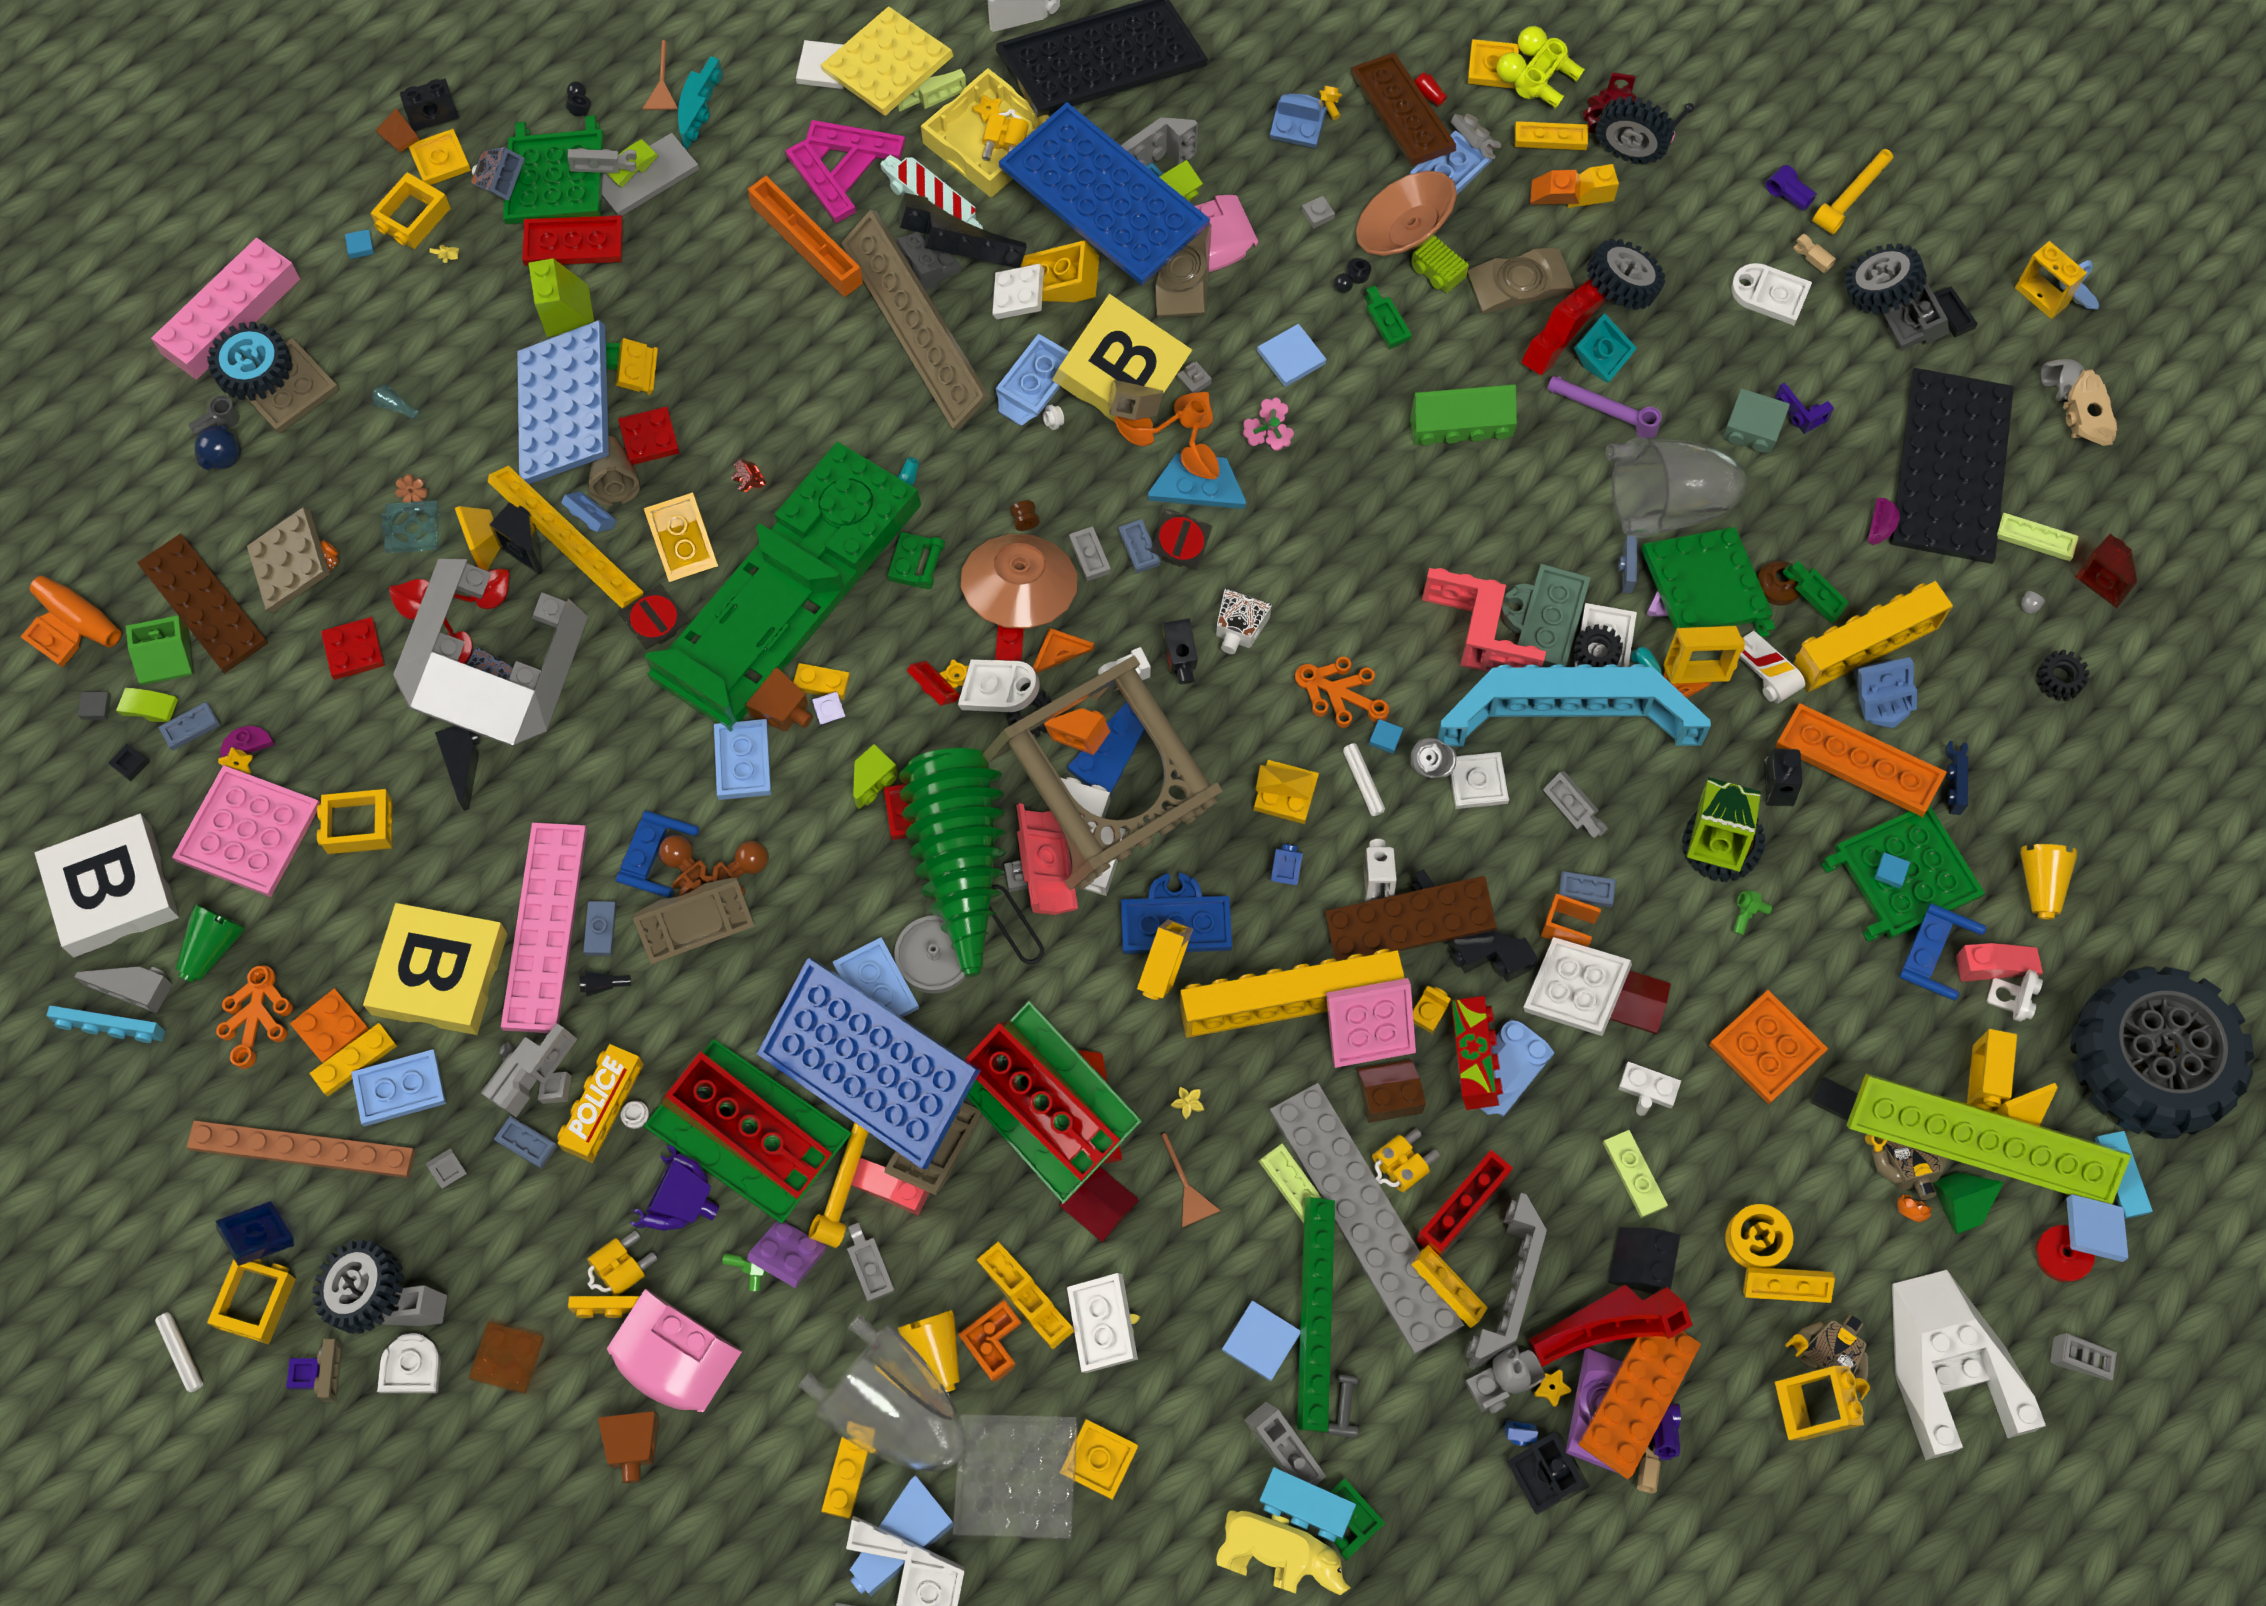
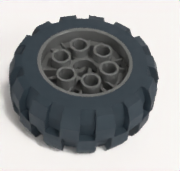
M2145 966L2128 970L2121 977H2113L2088 999L2078 1013V1024L2072 1028L2070 1049L2072 1053L2077 1054L2078 1058L2072 1066L2079 1085L2088 1084L2093 1092L2089 1100L2103 1115L2107 1111H2111L2119 1117L2116 1123L2118 1126L2136 1134H2140L2143 1130H2148L2154 1138L2177 1139L2182 1134L2195 1135L2213 1126L2237 1106L2239 1097L2247 1092L2253 1075L2252 1067L2248 1066V1062L2254 1059L2251 1034H2243L2240 1025L2245 1022V1018L2234 1002L2227 1005L2218 996L2222 991L2220 988L2205 978H2202L2198 983L2190 980L2189 971L2165 966L2160 972H2156L2155 967ZM2144 1019L2149 1020L2153 1024V1029L2146 1025ZM2124 1027L2131 1030L2139 1036L2136 1037L2128 1034H2123ZM2176 1043L2179 1047V1052H2176ZM2141 1062H2143L2141 1066L2143 1068L2146 1067L2142 1073L2135 1068ZM2184 1064H2189L2193 1069V1073L2189 1072ZM2173 1075H2175L2180 1089L2173 1088Z

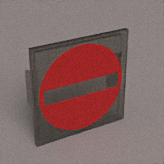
M1165 507L1150 552L1162 556L1163 561L1181 567L1185 565L1198 570L1213 526Z
M661 584L618 611V614L646 650L657 643L662 645L674 637L678 629L690 622Z

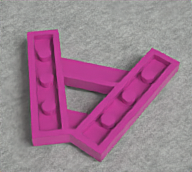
M812 120L806 140L788 148L785 152L789 161L836 224L856 213L855 206L845 193L876 158L886 159L891 155L900 160L905 146V136ZM830 149L848 152L831 173L821 161Z

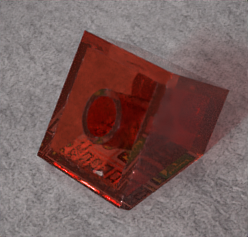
M2109 534L2090 555L2075 578L2117 609L2138 582L2132 549L2121 539Z

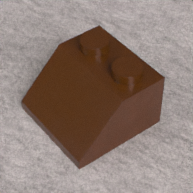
M1412 1060L1357 1069L1368 1123L1423 1114L1426 1102L1421 1080Z

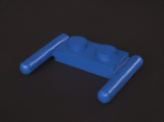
M645 810L622 862L621 870L617 874L616 882L671 898L674 894L672 888L646 879L657 857L660 844L665 838L667 828L697 836L699 827Z
M1930 903L1899 978L1951 1000H1956L1959 997L1958 990L1931 980L1930 976L1934 971L1952 924L1979 935H1983L1986 932V926Z

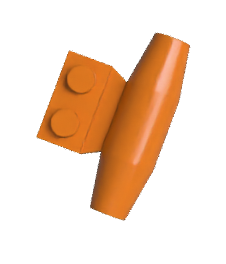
M38 576L32 581L30 592L49 612L36 617L21 635V638L51 660L64 667L80 648L81 636L108 648L118 643L121 638V631L100 609L72 589L45 576Z

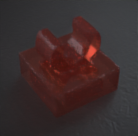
M740 459L734 464L737 472L732 475V480L736 482L741 481V479L743 480L742 484L737 487L738 490L747 492L751 486L760 489L766 484L755 463Z

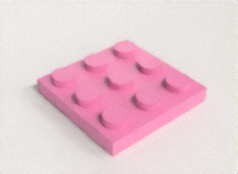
M1408 978L1326 993L1332 1059L1335 1068L1416 1053L1411 984Z

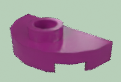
M1877 498L1868 538V542L1872 545L1887 539L1894 532L1900 520V512L1897 506L1887 498Z
M240 727L232 731L224 739L220 748V756H227L231 747L249 754L274 746L275 744L270 735L259 727Z

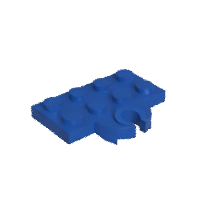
M1169 873L1164 874L1152 883L1148 899H1121L1123 954L1150 953L1158 927L1167 919L1193 928L1185 952L1232 951L1229 896L1202 897L1200 886L1195 878H1191L1183 873H1179L1178 879L1182 889L1176 893L1171 892L1167 888L1170 883Z

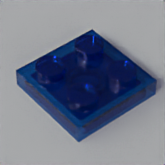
M271 1201L216 1220V1229L238 1266L294 1246L292 1234Z

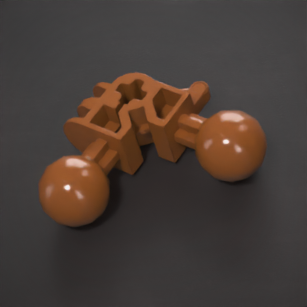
M671 835L666 837L659 847V858L662 863L670 868H679L683 872L672 884L673 889L682 888L679 896L690 893L700 887L702 882L705 884L723 879H738L744 873H759L766 867L769 859L765 846L757 841H746L737 848L734 856L735 861L727 867L722 862H719L713 868V876H709V872L701 860L695 862L692 859L693 847L685 837ZM739 884V886H740V888H741V891H742V894H743V896H745V894H746V893H745V890H744V888L741 887V885Z

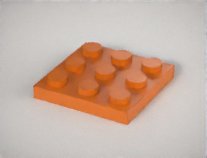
M1769 990L1761 995L1709 1044L1768 1105L1828 1050Z

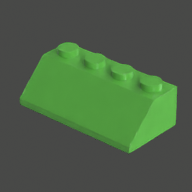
M1516 385L1415 393L1410 416L1414 445L1422 444L1429 446L1442 442L1453 444L1466 440L1477 442L1490 438L1506 439L1513 437L1517 424Z

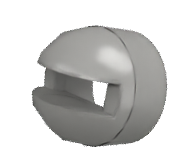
M2027 591L2022 598L2021 606L2026 613L2032 614L2042 608L2045 600L2039 594Z

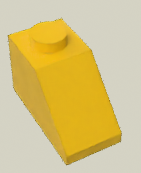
M1614 165L1590 167L1579 174L1581 179L1579 204L1566 205L1567 208L1614 201L1619 186Z

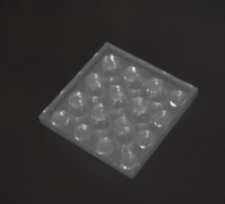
M961 1414L953 1535L1072 1539L1077 1417Z

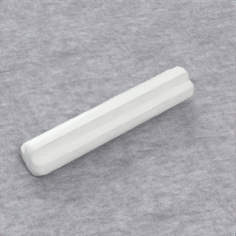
M1352 743L1345 746L1343 750L1371 815L1378 816L1384 813V804L1357 744Z
M168 1312L163 1313L156 1318L155 1322L186 1390L194 1392L203 1386V1382L172 1314Z

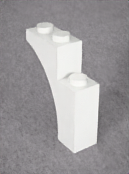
M1061 778L1070 794L1084 809L1096 816L1105 818L1110 804V792H1107L1105 788L1098 785H1092L1091 787L1083 785L1075 778ZM1088 822L1093 827L1091 830L1093 833L1097 825L1094 822ZM1103 827L1101 839L1103 843L1111 844L1114 838L1113 830L1110 827ZM1120 828V841L1122 840L1123 834L1126 832V829ZM1117 859L1109 863L1111 867L1083 889L1107 896L1118 863Z

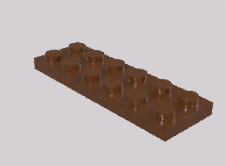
M1395 52L1351 67V75L1411 166L1456 151L1455 141Z
M181 533L137 562L224 674L268 644Z
M1485 876L1325 911L1336 961L1347 960L1349 956L1355 954L1369 956L1382 949H1389L1390 952L1398 950L1399 952L1497 930Z

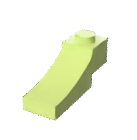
M961 69L944 75L929 77L898 104L896 108L900 112L921 103L924 109L960 94L966 87L965 74Z

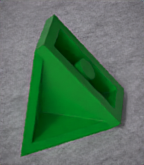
M1957 1172L1938 1179V1181L1932 1184L1946 1216L1957 1235L1983 1225L2004 1182Z

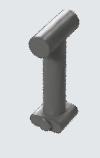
M1340 1374L1337 1380L1338 1383H1342L1338 1423H1329L1327 1434L1357 1438L1358 1426H1350L1349 1421L1353 1385H1358V1378L1356 1376Z

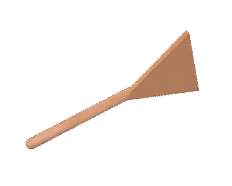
M662 40L660 81L642 108L643 110H678L664 83L666 40Z
M1163 1133L1161 1135L1184 1186L1182 1228L1221 1212L1189 1185L1166 1133Z

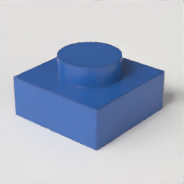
M1506 1420L1505 1434L1507 1439L1511 1440V1443L1527 1446L1529 1442H1537L1538 1430L1535 1424Z

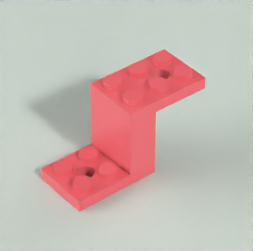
M1429 568L1422 601L1472 611L1460 666L1486 672L1500 665H1510L1513 668H1523L1526 665L1543 666L1546 651H1542L1535 646L1524 647L1515 645L1508 640H1494L1506 588L1505 584H1500L1498 581L1491 579L1482 580L1474 578L1469 574L1459 575L1450 573L1442 568Z

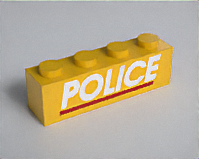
M609 1044L606 1051L603 1050L597 1059L598 1067L596 1071L587 1078L584 1084L585 1091L581 1099L576 1100L572 1106V1116L568 1124H564L558 1133L557 1139L559 1141L557 1144L563 1151L590 1163L594 1162L644 1065L639 1056Z

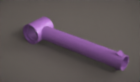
M1553 376L1547 390L1551 391L1552 394L1557 393L1636 426L1637 435L1643 439H1652L1657 435L1662 418L1658 409L1645 407L1638 411L1580 386L1571 384L1561 379L1562 377Z

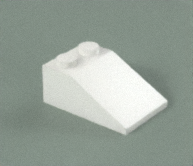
M988 0L990 30L995 32L1043 20L1058 10L1060 0Z

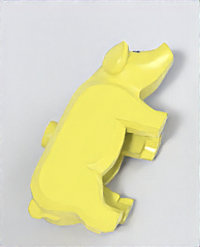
M1231 1510L1227 1513L1225 1524L1226 1541L1220 1547L1216 1561L1218 1566L1247 1576L1248 1563L1254 1556L1265 1565L1276 1568L1273 1586L1296 1594L1298 1583L1306 1575H1312L1321 1586L1338 1595H1342L1351 1589L1343 1578L1342 1564L1338 1553L1309 1533L1288 1526L1289 1519L1275 1515L1272 1516V1519L1248 1511L1236 1512Z

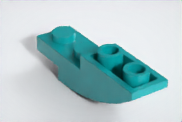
M710 56L700 74L693 71L690 72L681 93L678 108V125L683 147L686 149L689 148L692 141H696L701 126L708 121L710 110L708 109L707 102L712 96L714 87L721 82L723 77L719 59Z

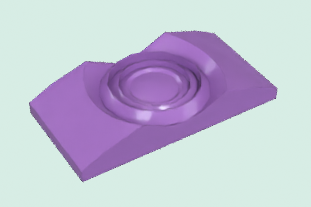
M1587 1348L1584 1351L1566 1453L1617 1473L1577 1445L1622 1364V1361Z

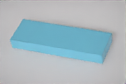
M2125 1131L2097 1136L2095 1138L2096 1143L2128 1152L2131 1155L2115 1196L2117 1205L2124 1208V1218L2147 1215L2153 1212Z

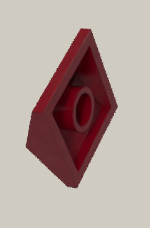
M1629 971L1609 1020L1657 1034L1667 1005L1671 983Z
M1099 1166L1064 1204H1060V1208L1103 1243L1139 1202V1199Z

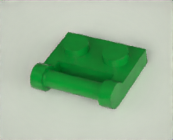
M901 532L887 576L888 581L923 589H932L934 583L932 577L939 554L944 550L946 542L938 537L927 538ZM924 549H928L930 552L923 575L917 576Z
M1344 1478L1330 1493L1356 1504L1347 1527L1356 1536V1539L1351 1544L1345 1537L1342 1540L1336 1538L1334 1542L1342 1551L1340 1555L1347 1561L1385 1525V1522Z

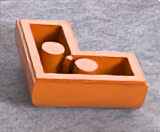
M1005 1300L958 1334L992 1382L1003 1378L1016 1365L999 1342L1022 1324Z

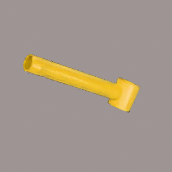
M1882 149L1831 206L1824 203L1819 208L1812 222L1831 235H1834L1846 218L1843 215L1846 210L1893 160L1892 152L1888 149Z
M855 1122L824 1215L818 1214L814 1218L809 1230L810 1239L833 1248H837L840 1245L845 1234L846 1225L839 1221L869 1133Z

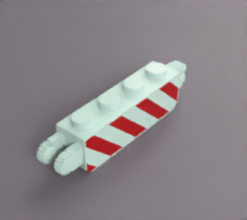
M889 155L880 163L881 170L890 179V187L895 194L904 196L905 192L928 197L930 202L949 214L983 229V226L976 221L975 207L913 157L900 161Z

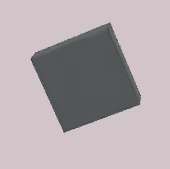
M82 692L78 717L81 720H107L111 695L108 692Z

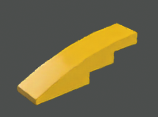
M999 1242L977 1259V1262L1052 1350L1074 1332L1073 1327L1034 1283L1030 1275Z

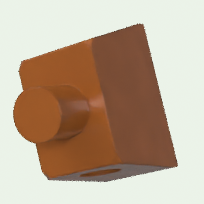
M777 667L745 704L749 716L757 720L767 719L768 725L782 731H788L794 722L806 728L813 719V715L805 710L808 705L805 693Z
M654 1411L599 1417L598 1423L608 1465L611 1468H622L623 1483L640 1482V1465L654 1463L659 1416Z

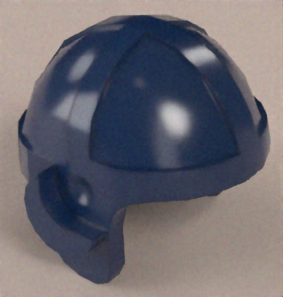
M208 427L196 438L195 456L198 465L206 470H210V468L226 469L233 466L239 459L240 444L235 435L226 430L227 427Z

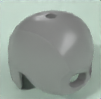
M2072 359L2049 361L2042 366L2041 381L2044 386L2058 387L2057 401L2068 400L2070 390L2085 369L2079 362Z
M1436 738L1419 740L1411 752L1412 768L1424 777H1447L1456 766L1457 756L1455 750Z
M1516 1345L1503 1350L1492 1361L1494 1376L1498 1384L1505 1392L1508 1391L1511 1394L1528 1391L1541 1383L1545 1378V1373L1536 1355L1530 1350L1519 1353Z

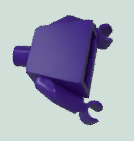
M667 1146L666 1148L672 1153V1156L669 1158L660 1156L667 1168L646 1209V1212L650 1214L647 1215L639 1209L633 1210V1213L641 1215L639 1222H630L632 1226L638 1229L645 1227L662 1231L683 1229L687 1224L694 1223L698 1214L712 1221L718 1212L719 1205L706 1199L711 1186L707 1183V1176L700 1164L690 1157L678 1154L673 1146Z

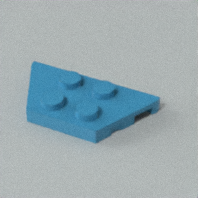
M1176 453L1148 493V501L1245 509L1246 500L1227 458L1216 457L1220 473L1217 479L1212 480L1189 472L1181 461V454Z

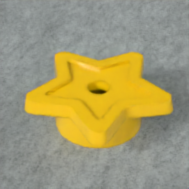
M982 95L981 103L974 106L972 110L980 114L983 122H987L990 114L1002 113L999 109L1002 101L1000 98L991 100Z
M951 660L947 669L939 674L956 689L958 686L964 685L969 666H964L955 660Z
M231 747L227 756L218 758V763L250 775L252 772L248 764L253 756Z
M1558 1370L1552 1375L1545 1373V1378L1535 1391L1534 1396L1544 1397L1549 1400L1553 1407H1557L1560 1396L1570 1394L1572 1391L1571 1388L1563 1383L1562 1370ZM1553 1384L1555 1389L1552 1390L1549 1386Z

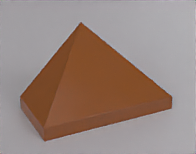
M397 108L376 130L377 134L399 153L419 140Z

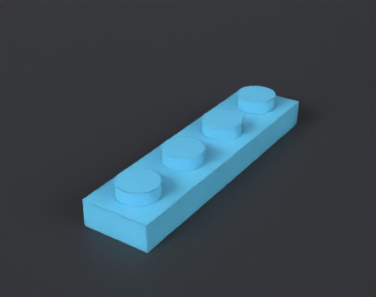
M49 1006L46 1015L55 1023V1027L64 1030H71L72 1027L81 1028L83 1032L95 1035L101 1031L107 1032L109 1036L124 1039L126 1035L135 1037V1040L144 1043H151L152 1040L163 1041L165 1030L155 1022Z

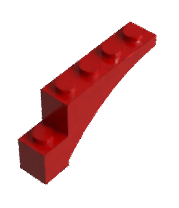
M1589 279L1556 305L1544 330L1532 339L1521 363L1541 376L1547 372L1580 328L1607 300V294L1605 292L1600 294L1597 291L1599 286L1593 287L1591 284L1593 280Z
M1624 1285L1530 1338L1528 1341L1532 1352L1543 1367L1578 1350L1610 1341L1654 1336L1670 1339L1693 1326L1686 1303L1668 1287L1642 1300L1628 1286Z

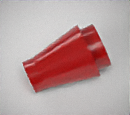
M1423 72L1414 81L1424 97L1437 107L1442 105L1448 96L1442 91L1431 74L1428 75Z

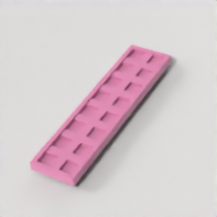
M532 823L501 1029L503 1031L549 1033L556 1023L559 1024L587 835L585 825Z

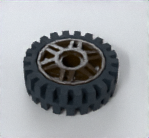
M1697 811L1692 815L1684 830L1682 843H1684L1682 847L1683 853H1688ZM1757 817L1755 835L1740 872L1687 858V855L1686 860L1688 863H1693L1692 868L1695 871L1701 870L1700 875L1703 877L1710 875V880L1717 881L1718 878H1721V882H1728L1729 879L1735 881L1741 876L1743 878L1754 869L1762 856L1766 840L1765 834H1762L1764 828L1762 824L1758 825L1759 819Z

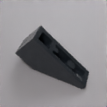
M452 726L435 732L457 800L465 811L470 807L479 758L476 745L480 744L476 733Z

